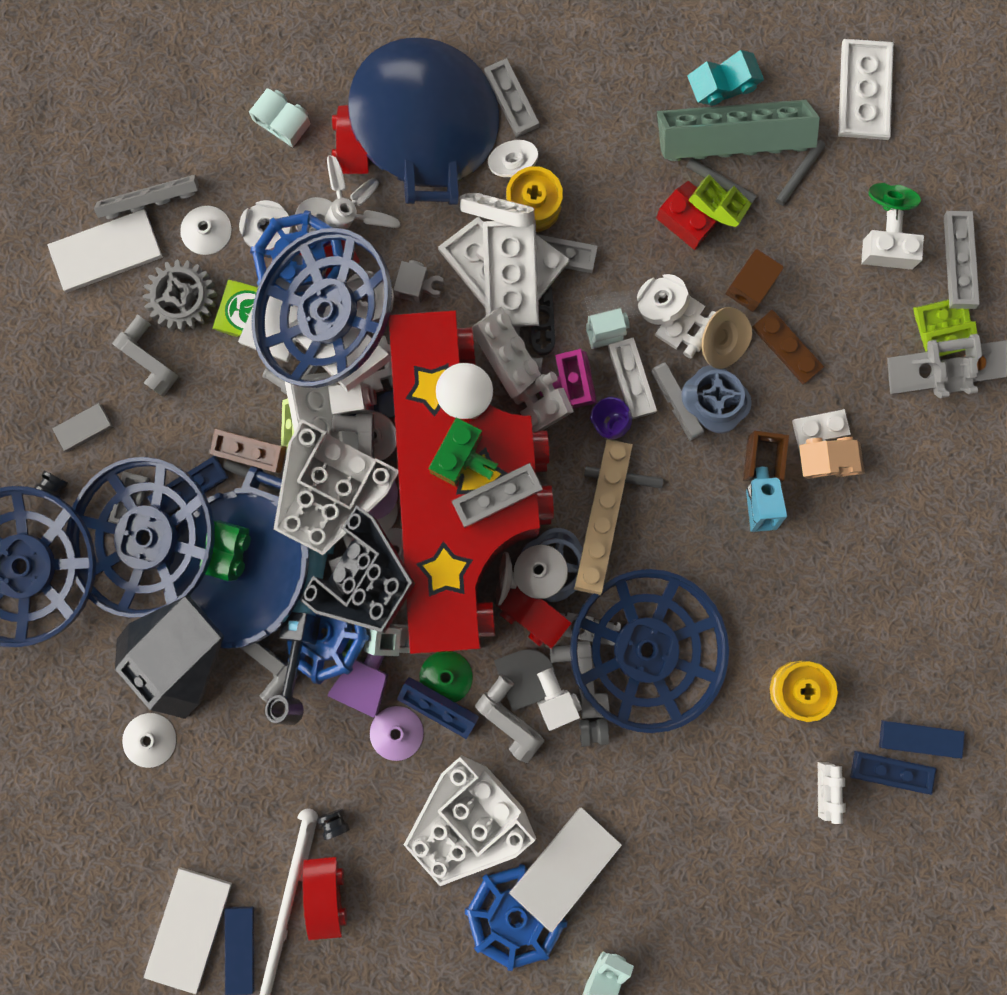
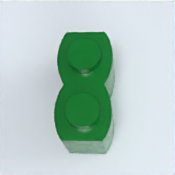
M221 520L214 521L215 543L206 575L226 581L237 580L244 571L243 553L248 549L251 541L249 528Z

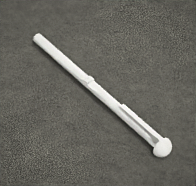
M304 809L297 817L302 820L260 995H271L283 943L287 938L288 930L286 928L298 881H303V860H307L309 857L318 822V814L313 809Z

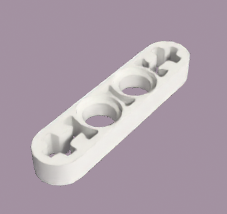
M467 193L459 197L462 212L516 227L530 226L535 223L533 207L479 193Z

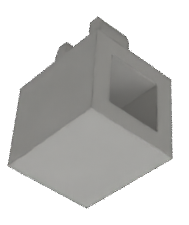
M410 260L409 263L401 261L393 291L397 298L420 303L423 293H427L435 298L440 297V291L432 289V286L435 283L443 285L444 280L440 276H432L427 279V267H424L418 261Z

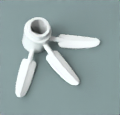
M327 157L331 187L337 192L338 199L332 203L326 214V224L333 228L347 230L354 219L364 220L365 224L391 228L400 227L398 219L384 213L366 210L363 215L357 214L355 205L361 206L377 189L379 181L372 178L363 183L351 194L352 201L342 198L341 191L346 188L342 169L336 157Z

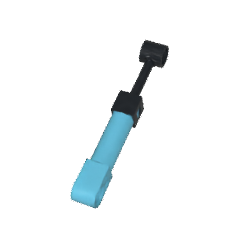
M335 544L324 555L308 547L309 567L304 590L313 576L323 579L327 554H333ZM300 600L293 612L282 624L280 631L281 639L292 641L282 695L271 697L265 706L267 719L277 724L295 725L299 723L304 714L303 704L299 699L293 697L302 645L303 643L316 644L321 618L317 617L316 613Z

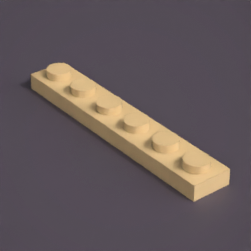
M606 440L575 582V590L599 595L602 593L633 444Z

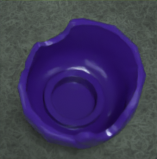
M611 396L601 399L593 407L590 416L596 431L608 440L624 436L631 429L633 419L632 413L624 401ZM609 416L610 420L608 423H604L606 417Z

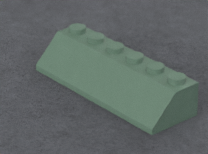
M807 100L657 111L661 152L664 159L670 161H680L686 157L705 159L712 155L730 157L738 153L756 155L758 152L764 151L781 153L783 150L790 149L801 152L808 150V148L817 147L820 117Z

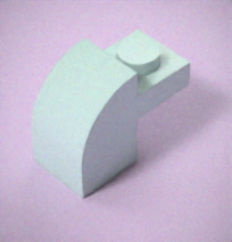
M390 624L385 633L367 628L369 641L365 642V652L380 656H399V653H410L408 625Z
M603 951L586 983L583 995H618L621 984L631 977L634 966L627 963L626 959L620 955L609 954Z

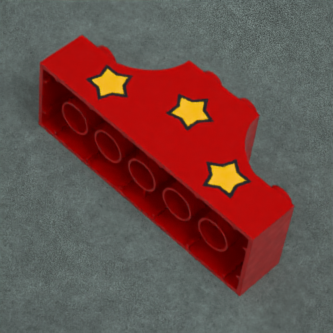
M456 310L390 315L389 331L404 565L415 582L414 587L406 598L410 654L480 649L481 637L495 636L492 602L478 603L477 592L483 576L492 562L503 551L519 542L537 538L540 525L551 524V519H554L552 486H541L542 491L464 528L452 501L529 463L535 475L537 472H547V464H549L547 430L532 431L531 416L510 414L489 404L488 408L479 417L461 420L482 430L483 437L476 448V453L498 463L496 471H493L494 475L491 480L469 468L464 470L456 486L431 474L429 466L455 420V417L447 414L438 403L436 396L437 382L441 374L455 364L470 363L475 365L473 328H458Z

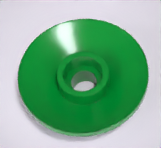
M877 183L872 185L868 192L870 198L882 205L886 211L914 209L921 202L920 196L915 191L902 185L890 186L886 183Z
M441 651L432 654L426 659L421 667L419 679L420 683L453 702H458L469 692L473 675L468 661L462 655L453 651ZM444 672L449 673L451 676V680L448 683L441 681V674Z

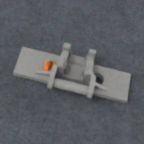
M972 334L969 338L942 342H936V340L928 341L927 351L922 353L888 357L890 394L933 388L934 395L938 398L949 397V393L964 391L967 394L978 393V387L974 386L973 382L1007 377V340L981 344L979 335ZM965 349L966 352L964 357L940 360L939 358L940 352ZM928 363L931 366V373L928 377L923 378L919 374V368L922 364Z

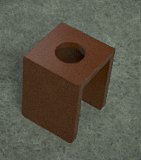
M756 249L725 294L754 312L784 267Z
M762 431L752 432L748 436L743 481H748L754 476L757 442L759 441L777 444L774 478H779L780 483L783 482L789 435Z

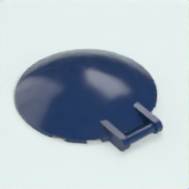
M404 38L389 42L372 52L358 68L349 91V120L357 142H360L367 152V157L381 170L385 169L397 176L398 180L404 182L406 204H415V201L448 202L449 205H457L459 198L458 181L470 173H474L484 163L493 149L499 129V109L496 96L489 80L479 66L460 50L441 41L428 38ZM415 186L447 187V191H415Z
M254 466L249 469L241 488H236L234 491L223 494L219 492L207 498L212 509L214 521L221 520L249 528V536L251 538L248 549L243 553L244 571L237 580L226 581L205 574L199 586L190 595L224 635L220 648L232 649L248 646L266 638L277 630L296 607L303 593L308 575V547L274 530L279 497L258 489L260 482L281 489L282 478L265 473L263 469ZM201 506L193 513L197 529L196 546L205 549L207 522L203 506ZM185 519L177 527V541L188 544L189 528ZM173 552L170 559L166 562L171 575L181 565L186 554ZM193 557L184 574L174 582L178 597L193 582L200 569L201 559ZM163 591V592H164L165 601H166V604H167V603H169V602H168V599H167V596H166V592Z

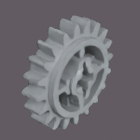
M177 259L175 266L172 267L168 262H165V271L156 267L158 276H148L153 284L144 285V288L150 292L143 295V298L150 302L144 307L151 312L150 317L154 321L158 320V324L161 327L167 325L171 331H174L176 326H178L179 330L184 332L186 324H188L194 330L195 321L204 324L202 315L211 317L212 314L207 308L216 307V304L210 299L217 296V293L211 290L215 284L212 280H208L209 274L206 271L202 272V268L198 264L193 267L191 262L187 260L184 266H182L181 262ZM179 279H191L195 281L196 284L190 285L189 283H181ZM178 288H179V290L182 292V293H181V298H180L181 301H182V303L177 299V298L179 297V295H178V293H179ZM195 299H197V302H196L195 305L192 307L193 301H194ZM168 306L179 308L181 313H169L164 308Z

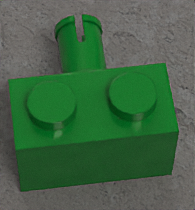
M456 417L430 464L429 471L438 478L456 486L464 470H467V468L491 480L494 475L493 471H496L498 463L476 453V448L483 437L482 430Z

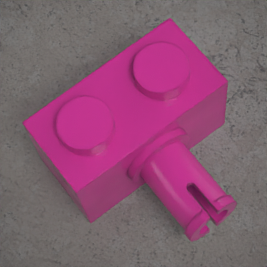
M578 349L555 355L559 376H557V381L552 383L554 389L564 388L572 409L596 404L597 400L587 352ZM540 391V392H539L540 396H541V397L544 396L543 393H542V391Z

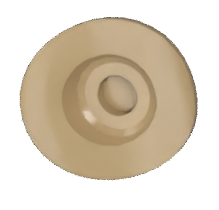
M724 307L711 317L702 337V352L710 366L717 369L727 368L745 353L752 339V327L746 315L736 308Z

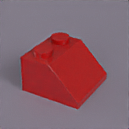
M687 181L678 187L659 208L656 219L695 250L719 221L704 214L689 201L697 187L690 181Z

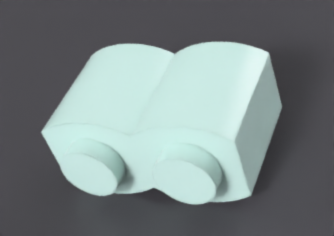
M267 88L251 108L249 114L254 122L293 148L310 126L308 112L298 104L294 106L288 103L287 97L280 91L275 90L273 92Z
M621 308L588 316L586 331L591 349L623 341V336L627 335L626 329L630 327L626 312L622 313Z

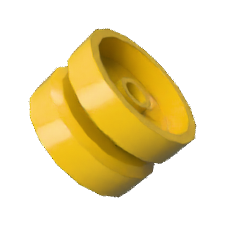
M529 166L515 173L507 185L506 200L534 208L536 232L549 229L557 221L563 199V188L559 179L550 170L543 167Z
M810 661L788 662L778 668L770 684L772 702L778 711L789 718L805 722L818 721L827 716L836 705L838 695L836 681L830 671L818 663ZM801 689H805L803 695L800 692Z

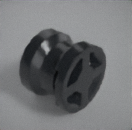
M44 470L42 473L43 479L34 488L47 491L60 498V491L67 486L68 482Z
M338 809L317 818L318 824L322 825L324 830L322 834L324 840L334 838L350 830L349 825L344 822L343 816L345 813L343 809ZM339 815V817H337V818H334V819H332V820H329V821H327V822H324L325 820H328V819H330V818H333V817Z

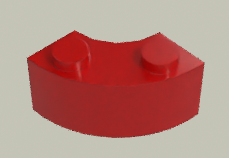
M348 105L338 106L337 115H332L333 131H336V149H332V156L338 160L343 174H369L370 159L367 157V152L360 142H357L352 131Z
M516 586V589L510 588L503 603L500 606L496 605L502 610L499 614L511 625L516 621L530 632L528 638L539 647L544 643L552 649L572 624L544 600L527 596L518 586Z
M337 857L303 860V906L308 940L342 937V926L347 925V910L342 908L340 885H344V869L339 868Z

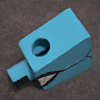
M757 467L754 469L753 480L746 489L750 531L777 530L787 518L779 478H769L768 467Z

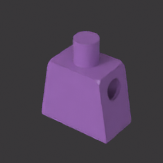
M368 653L364 662L356 659L352 666L353 671L349 675L342 674L327 696L373 718L376 717L389 675L379 670L384 656Z

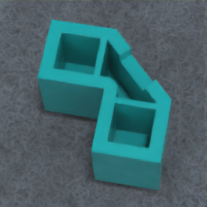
M739 50L721 64L706 61L687 75L697 102L710 106L740 94H749L757 88L759 83L764 81L754 53Z

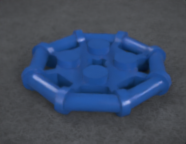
M307 210L296 215L277 219L271 218L269 225L255 246H252L250 253L253 254L258 277L257 285L259 286L267 270L264 257L272 258L273 261L286 246L297 238L309 233L310 226L316 230L333 227L311 214V211ZM302 224V230L299 232L285 234L282 228ZM276 232H278L281 238L275 243L273 250H267L266 247ZM328 240L311 246L310 249L316 261L326 258L324 247L330 243L333 256L343 257L344 252L341 240ZM304 259L302 265H298L296 261L292 260L278 278L291 284L295 277L307 267ZM329 266L320 270L322 273L326 268H331L332 270L327 278L337 280L341 266ZM309 276L301 286L314 284L312 277ZM276 283L274 284L275 287L285 290ZM305 291L296 292L295 295L302 297Z
M316 614L317 617L321 618L317 642L315 645L303 643L298 670L311 678L314 684H321L324 680L342 674L349 675L353 671L352 666L365 642L369 641L366 628L354 625L356 633H352L353 626L351 623ZM323 628L328 629L327 636L322 639L323 633H321ZM349 639H355L344 658L342 652ZM287 640L288 651L290 655L292 641ZM306 655L314 660L313 666L304 661ZM335 660L337 665L323 669L325 661Z
M523 864L495 874H485L469 907L465 908V915L468 916L475 943V951L477 953L481 952L507 967V971H513L514 968L550 959L549 955L562 930L567 927L568 923L564 917L553 932L549 931L542 945L538 942L537 938L544 926L509 894L512 889L500 891L496 886L497 884L515 879L519 881L528 870ZM491 890L496 897L489 910L480 909ZM520 911L521 917L524 919L523 922L517 921L515 925L512 924L509 914ZM480 918L488 919L491 934L487 937H484ZM494 940L510 948L509 955L490 944ZM533 945L536 949L515 956V950L520 948V946Z

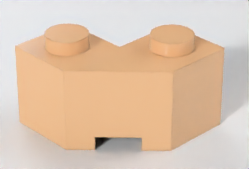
M853 437L838 438L836 441H823L822 438L807 439L806 444L799 445L803 477L807 479L832 475L846 477L865 474L861 444L858 440H853Z

